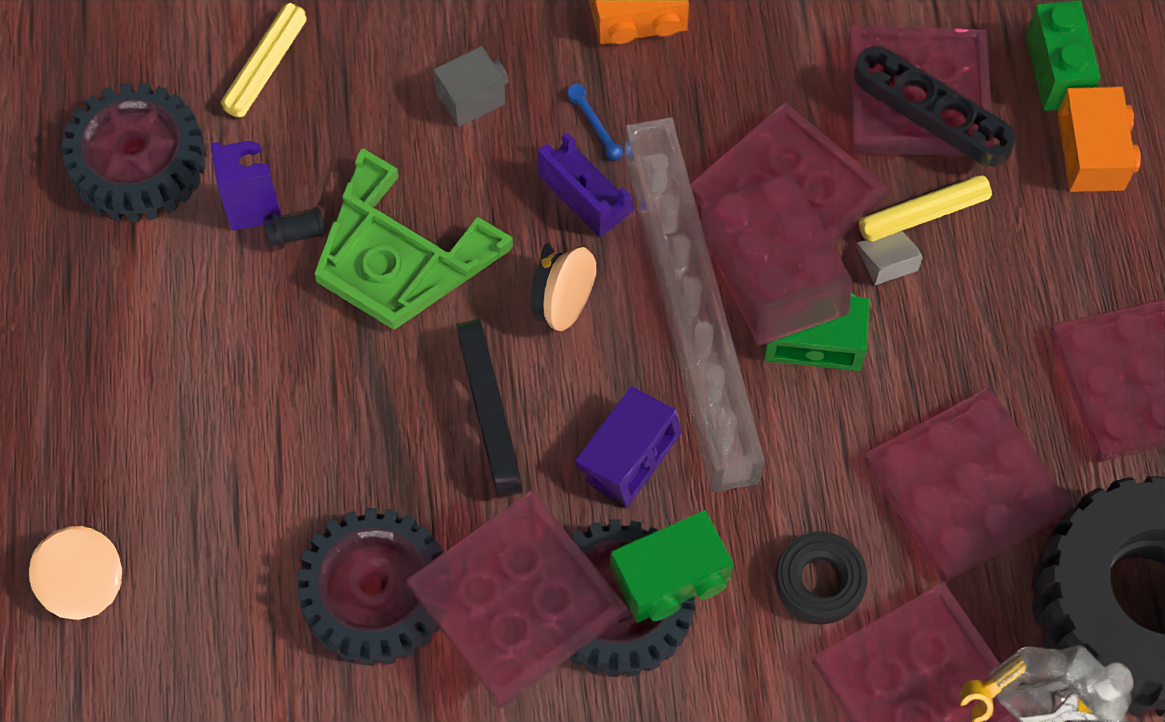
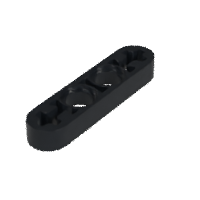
M871 46L860 52L855 64L854 80L863 91L982 165L995 167L1002 165L1008 160L1015 143V133L1012 127L1005 121L889 49L882 46ZM877 65L884 68L883 71H877L875 74L868 72V68L873 69ZM895 76H899L895 82L894 88L890 87L889 83H893L895 80ZM907 86H917L925 92L927 98L923 101L912 102L903 96L901 90ZM946 110L958 111L964 116L965 123L960 126H950L942 120L940 114ZM973 124L979 126L978 129L974 130L972 137L968 136ZM993 137L1000 141L999 144L993 145L992 148L984 144L985 141H990Z
M479 318L456 323L461 353L497 497L501 499L522 494L520 473L481 320Z

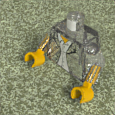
M1028 646L1017 651L988 673L991 679L987 682L971 680L966 682L960 691L961 706L966 705L973 699L983 700L971 710V720L974 722L985 721L991 716L993 712L992 698L996 695V698L1020 722H1128L1125 713L1132 701L1130 692L1133 688V678L1124 665L1112 663L1103 667L1085 648L1080 646L1062 650Z

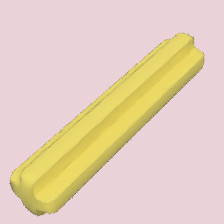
M287 3L282 7L222 98L221 104L227 114L233 115L236 118L245 116L306 22L305 11L301 7L295 6L292 3Z
M975 176L862 217L858 222L864 240L876 241L988 200L992 195L989 181L985 176Z

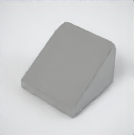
M903 231L876 241L866 239L856 244L874 285L918 271L923 258L919 249Z

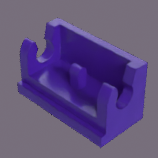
M565 132L561 139L563 143L556 152L548 143L538 150V176L601 237L635 211V206L632 204V195L625 188L618 190L576 148V140L569 133Z
M253 141L221 145L220 142L210 143L217 187L231 230L263 225V219L271 218V213L276 212L277 216H281V209L278 204L269 165L254 163L251 166H243L239 163L244 155L260 153V144Z
M630 386L575 460L576 467L588 475L585 482L627 509L682 434L676 409Z

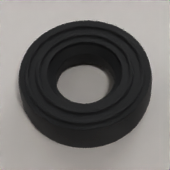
M811 532L793 540L781 553L775 571V586L783 605L794 616L813 624L835 623L849 616L861 603L868 582L867 568L858 549L847 539L830 532ZM823 560L833 564L841 577L839 588L834 593L826 596L811 593L804 586L801 578L802 570L808 563Z

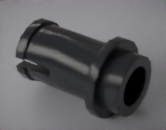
M318 206L313 207V209L277 216V213L273 212L271 213V218L263 219L268 246L278 245L279 250L284 249V244L325 236L324 223Z

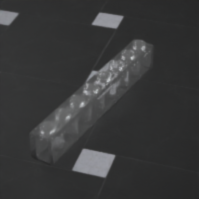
M670 117L626 125L625 158L711 493L759 484L765 460L673 119Z

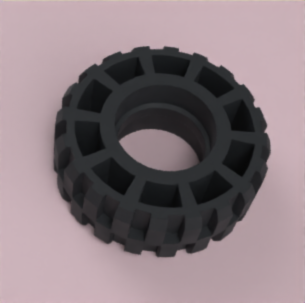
M1147 476L1143 483H1136L1134 478L1127 477L1113 481L1106 491L1102 488H1095L1081 498L1075 508H1069L1042 548L1039 554L1041 558L1040 563L1033 573L1031 588L1037 593L1038 597L1032 604V611L1035 623L1038 625L1044 624L1046 633L1041 638L1045 649L1050 656L1055 654L1059 656L1065 665L1061 671L1073 684L1079 679L1092 689L1089 696L1106 705L1109 701L1103 699L1097 693L1094 684L1109 678L1114 689L1124 694L1113 699V701L1122 703L1123 712L1142 716L1149 708L1155 709L1157 715L1165 717V634L1145 629L1129 618L1117 603L1110 582V569L1119 560L1146 558L1165 565V477Z

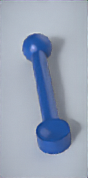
M580 84L570 86L568 89L569 101L580 106L606 147V157L611 161L619 160L623 155V149L619 144L613 143L586 101L585 87Z

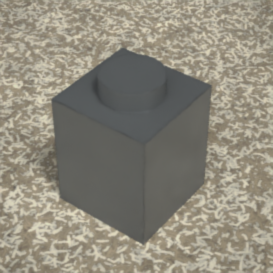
M483 46L434 69L436 94L458 128L506 105L505 85L509 83L507 73L498 59L493 61L490 59Z

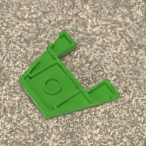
M362 148L355 162L356 169L351 183L348 182L343 195L344 202L339 216L331 227L315 271L317 283L395 330L508 253L513 247V237L477 217L450 252L444 251L374 208L398 179V172L396 167Z

